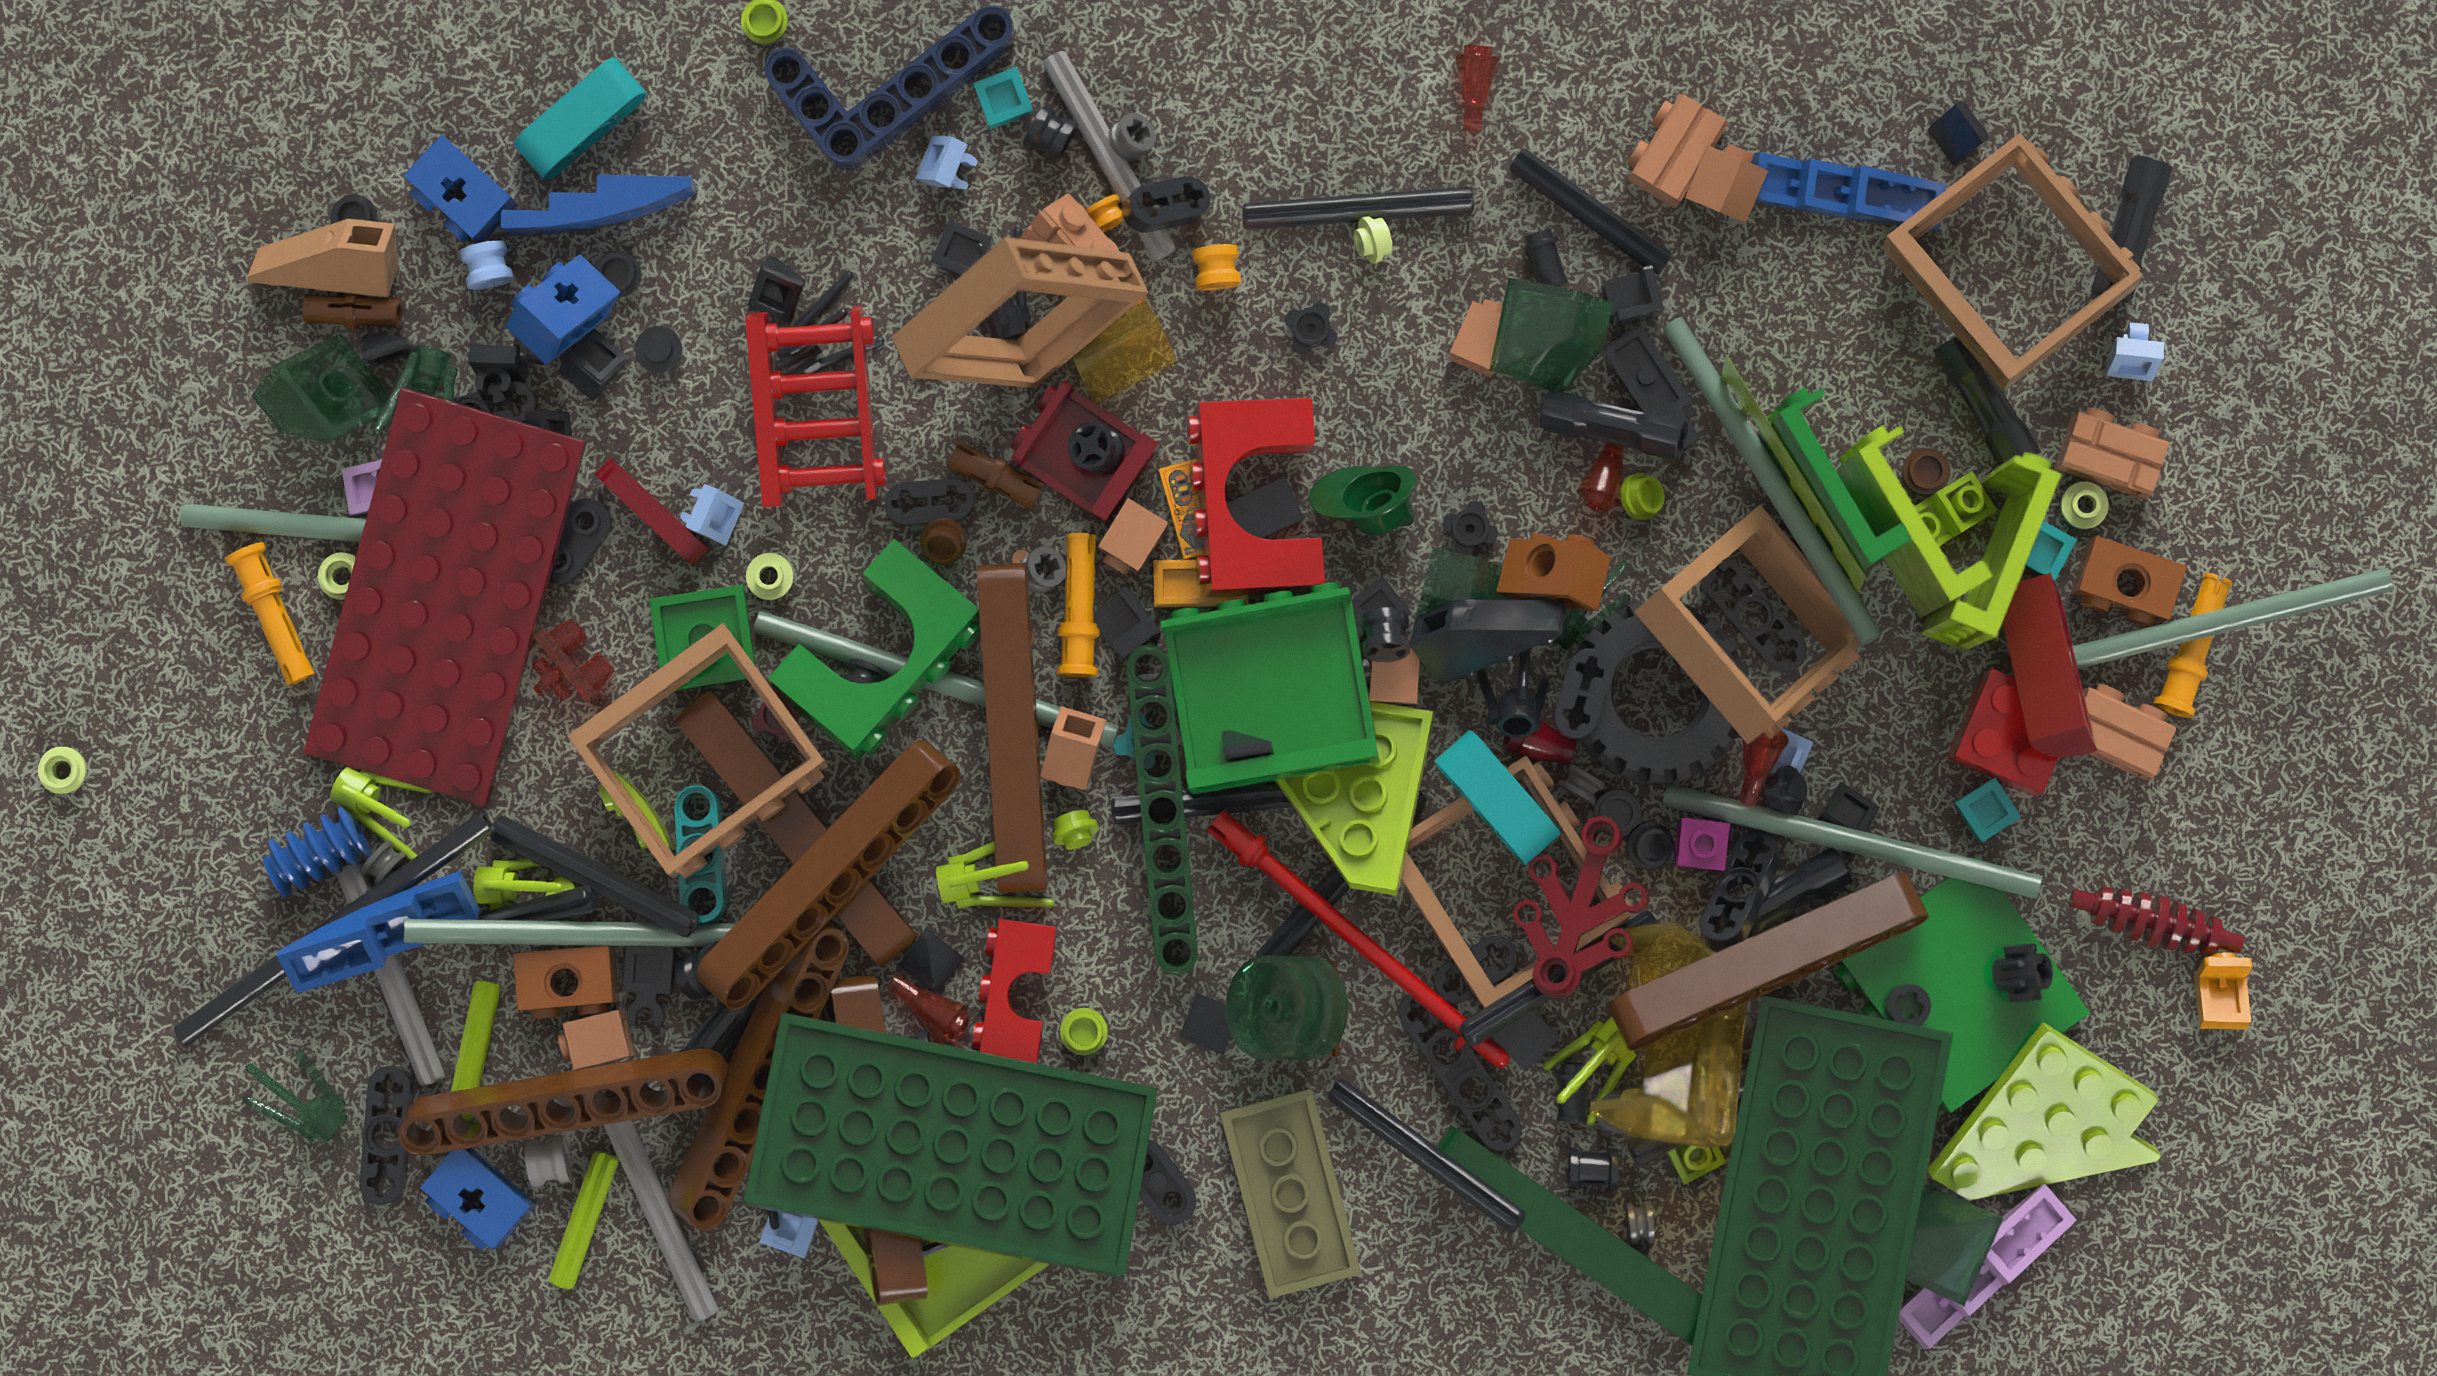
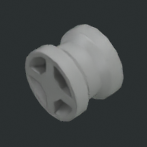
M565 1135L554 1136L550 1142L541 1143L537 1139L525 1141V1163L528 1179L532 1187L543 1186L547 1180L553 1179L560 1183L572 1181L570 1149Z

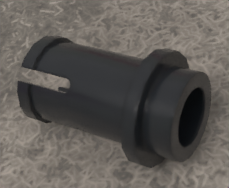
M1551 229L1525 236L1524 239L1527 246L1523 247V251L1529 252L1540 292L1568 283L1556 247V242L1560 241L1559 237H1553Z
M1560 1063V1071L1555 1072V1077L1559 1078V1094L1586 1063ZM1593 1074L1587 1078L1565 1103H1558V1121L1587 1122L1588 1080L1593 1079Z

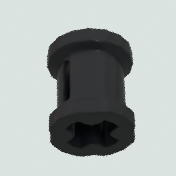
M1569 1147V1189L1576 1190L1579 1185L1607 1186L1609 1191H1617L1619 1177L1618 1148H1610L1608 1153L1579 1152L1577 1147Z

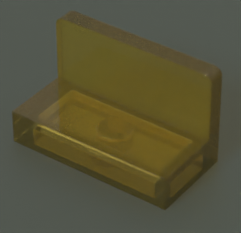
M1143 297L1075 354L1071 360L1079 372L1092 400L1098 403L1174 363L1176 356L1158 318L1145 297Z

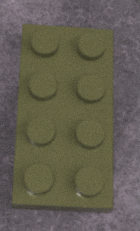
M1312 1088L1220 1112L1269 1299L1362 1274Z

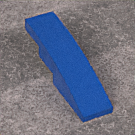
M1763 152L1755 153L1751 162L1768 170L1756 198V203L1893 226H1900L1944 192L1946 188L1945 183L1862 165L1852 168L1815 159L1800 161ZM1939 222L1936 226H1934V227H1933L1932 229H1930V230H1932V231L1940 230V223H1941V222Z
M597 175L596 193L549 192V211L501 210V229L508 236L563 234L606 227L654 213L697 194V185L692 177Z
M458 871L399 892L331 922L278 950L276 957L296 994L385 967L387 956L429 944L404 943V919L476 920L479 916L480 907L462 872Z

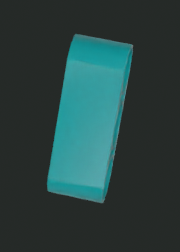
M610 58L599 65L526 127L515 139L513 146L543 181L551 180L635 110L645 100L647 92L618 58Z
M1470 729L1434 760L1435 765L1523 865L1528 864L1561 835L1559 829L1482 740Z
M699 785L686 787L679 792L675 799L677 854L723 821L721 799L716 792L707 787ZM704 794L709 799L710 811L704 819L695 821L688 815L687 804L693 796ZM719 845L713 850V859L706 867L701 868L686 879L681 874L678 875L680 904L695 911L693 897L699 890L705 888L711 890L716 897L714 910L705 916L699 914V923L718 921L724 916L728 907L725 850Z

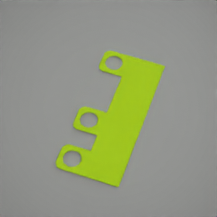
M1726 354L1721 379L1726 387V383H1728L1734 390L1746 418L1748 412L1750 413L1791 479L1789 483L1790 488L1799 495L1805 504L1814 526L1818 523L1834 548L1832 551L1833 556L1842 564L1852 581L1854 589L1859 594L1866 578Z

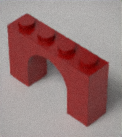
M1312 398L1199 402L1193 411V416L1187 417L1186 430L1188 444L1196 445L1197 462L1190 463V486L1192 491H1199L1200 509H1194L1193 531L1195 538H1202L1203 556H1197L1196 577L1198 585L1205 584L1206 597L1264 595L1280 591L1307 593L1311 592V587L1324 584L1322 538L1269 540L1256 537L1246 532L1235 522L1225 501V482L1228 473L1235 464L1243 459L1256 455L1308 453L1315 445Z

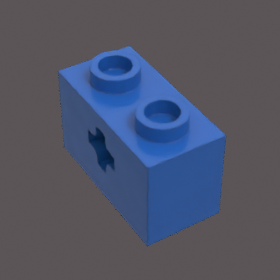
M442 134L403 175L414 186L408 194L428 212L434 206H437L448 216L443 225L463 243L469 237L476 243L484 242L501 224V210H514L518 206L510 195ZM454 185L463 190L467 195L462 202L453 198L449 193Z
M581 254L566 265L562 262L555 264L544 275L540 285L536 288H533L531 285L526 286L514 297L510 304L514 310L505 327L546 365L606 320L621 293Z
M473 1148L451 1151L420 1187L429 1195L425 1200L426 1204L445 1219L450 1215L465 1226L461 1231L463 1236L481 1250L486 1246L491 1250L500 1248L537 1205L534 1200ZM481 1189L484 1194L481 1196L480 1201L485 1205V1208L478 1207L471 1210L467 1206L471 1198L466 1192Z

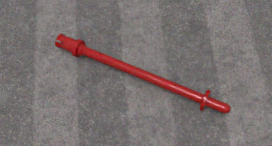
M1224 809L1212 822V826L1206 832L1238 857L1236 862L1243 868L1247 865L1250 868H1259L1456 1033L1459 1038L1455 1041L1454 1048L1458 1051L1461 1049L1466 1041L1460 1034L1459 1026L1467 1019L1272 856L1269 853L1268 845L1265 844L1268 839L1261 833L1258 836L1253 834L1235 819L1227 809ZM1490 1037L1476 1046H1471L1497 1068H1504L1509 1064V1054Z

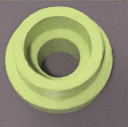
M1369 216L1361 218L1358 222V229L1353 232L1356 250L1361 257L1366 256L1372 264L1381 262L1383 256L1389 255L1392 252V239L1388 226L1382 218L1374 220Z
M2079 482L2070 486L2062 495L2060 502L2063 518L2068 524L2078 529H2090L2099 525L2105 519L2109 508L2108 498L2103 489L2091 482ZM2080 497L2091 499L2093 509L2090 513H2083L2079 510L2077 504Z
M344 552L335 553L322 562L318 572V581L320 587L328 596L338 600L345 599L349 582L345 585H339L336 582L335 575L342 568H347L352 573L356 558L354 555Z
M764 553L757 556L751 561L746 572V582L749 589L754 595L764 600L782 598L789 592L794 581V573L790 563L784 557L775 553ZM766 568H774L778 573L776 582L771 585H766L761 580V574Z
M68 747L50 749L42 756L38 765L40 782L47 790L57 794L74 792L83 784L87 774V766L82 755ZM61 762H67L70 765L71 772L66 779L61 780L56 774V768Z

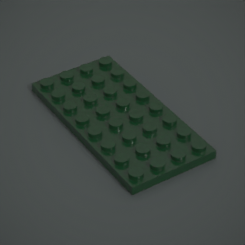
M1764 995L1761 997L1687 1375L1888 1376L1953 1033Z
M781 1013L743 1205L1123 1278L1126 1274L1158 1088Z

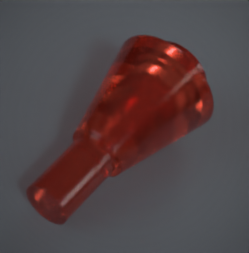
M1464 45V54H1454L1462 100L1465 101L1463 132L1481 133L1483 104L1487 101L1501 57L1492 56L1491 46Z
M1605 443L1604 450L1599 453L1576 491L1584 499L1583 504L1586 507L1596 511L1608 512L1611 507L1622 505L1623 457L1621 455L1624 446Z
M1781 729L1770 739L1763 732L1749 744L1742 738L1743 774L1745 776L1739 801L1747 806L1757 805L1763 781L1767 779L1789 743L1788 736Z
M896 974L888 984L887 989L910 1005L911 1010L940 1044H944L949 1039L954 1042L957 1041L967 1029L971 1020L966 1015L969 1009L967 1004L926 989L921 990L899 974Z

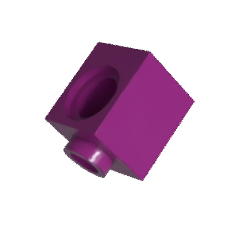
M1689 818L1678 819L1672 867L1710 872L1725 871L1730 823Z

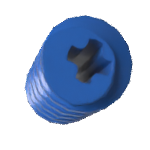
M343 806L337 807L339 822L335 824L326 814L320 815L322 830L318 832L308 822L303 823L304 838L301 840L291 830L286 831L287 846L284 848L275 839L271 838L268 840L270 854L267 856L263 855V861L273 885L282 897L287 898L291 896L292 884L299 890L307 889L309 886V875L317 882L324 881L327 877L326 867L334 874L341 873L344 866L343 858L351 866H356L361 862V851L368 857L372 855L369 843L359 823Z

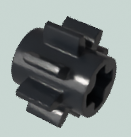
M2035 943L2004 946L2005 956L1997 957L1992 968L1993 981L1997 990L2002 993L2009 992L2008 999L2010 1003L2041 1000L2040 990L2048 989L2053 980V968L2049 957L2044 953L2037 954V945Z

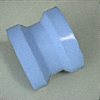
M505 241L481 242L467 246L459 251L461 261L468 266L469 274L466 277L468 289H487L507 284L514 279L512 269L506 266L504 257L508 252Z

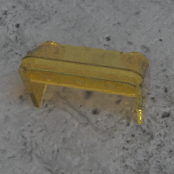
M1675 921L1624 928L1634 940V949L1630 954L1634 957L1633 967L1629 974L1632 990L1716 953L1710 950L1705 942ZM1622 935L1615 936L1611 941L1621 949H1624L1627 943L1625 936ZM1747 1003L1646 1046L1642 1089H1627L1622 1093L1620 1099L1591 1102L1590 1111L1631 1137L1705 1148L1728 1146L1734 1138Z

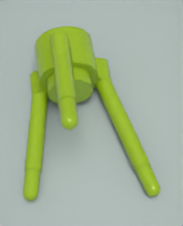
M349 767L345 768L339 774L332 787L331 801L343 806L356 820L384 842L391 841L394 844L393 849L398 853H405L409 861L418 856L412 849L366 813L372 810L406 828L410 825L409 819L378 802L381 789L375 786V784L380 783L427 794L433 791L363 770L359 773Z
M995 841L966 854L949 857V864L936 867L937 883L942 902L945 904L956 901L958 909L971 906L1052 908L1055 904L1054 900L1050 898L973 895V893L981 891L980 881L1025 871L1029 867L1026 861L977 870L975 864L967 865L994 853Z
M526 858L511 861L494 860L492 867H477L474 876L473 895L478 904H489L490 910L513 905L508 903V901H515L518 891L561 892L563 885L561 883L545 881H520L518 874L511 871L540 866Z
M1612 1016L1605 1024L1597 1020L1586 1033L1543 1063V1069L1550 1070L1595 1040L1590 1047L1596 1054L1557 1096V1102L1563 1104L1603 1061L1613 1065L1617 1060L1614 1069L1587 1116V1125L1595 1123L1601 1100L1613 1092L1626 1067L1637 1056L1634 1051L1627 1049Z

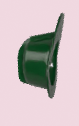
M1406 466L1344 467L1329 472L1316 481L1310 490L1309 503L1313 511L1321 516L1334 519H1349L1360 531L1368 535H1382L1398 527L1410 526L1414 523L1415 513L1412 507L1411 493L1415 489L1417 478L1413 470Z

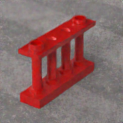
M863 305L852 307L850 310L851 323L778 328L777 323L769 324L768 312L749 313L745 318L762 507L781 506L785 500V493H791L792 488L865 483L866 500H873L877 498L879 493L878 486H886L884 458H876L866 349V346L874 345L872 317H864ZM853 342L855 370L782 375L781 370H773L772 352H779L780 347ZM857 389L859 417L786 422L785 417L778 418L776 399H783L784 394ZM861 436L863 464L791 469L790 464L782 465L780 446H788V441Z

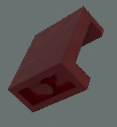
M1064 380L1058 389L1051 385L1045 392L1036 408L1042 413L1032 428L1025 424L1015 436L1010 445V448L1015 451L1012 461L1107 526L1159 450V443L1145 433L1140 434L1080 394L1070 383ZM1095 422L1115 431L1122 438L1125 445V456L1121 465L1115 471L1106 475H1098L1077 466L1070 459L1068 440L1071 433L1079 425Z

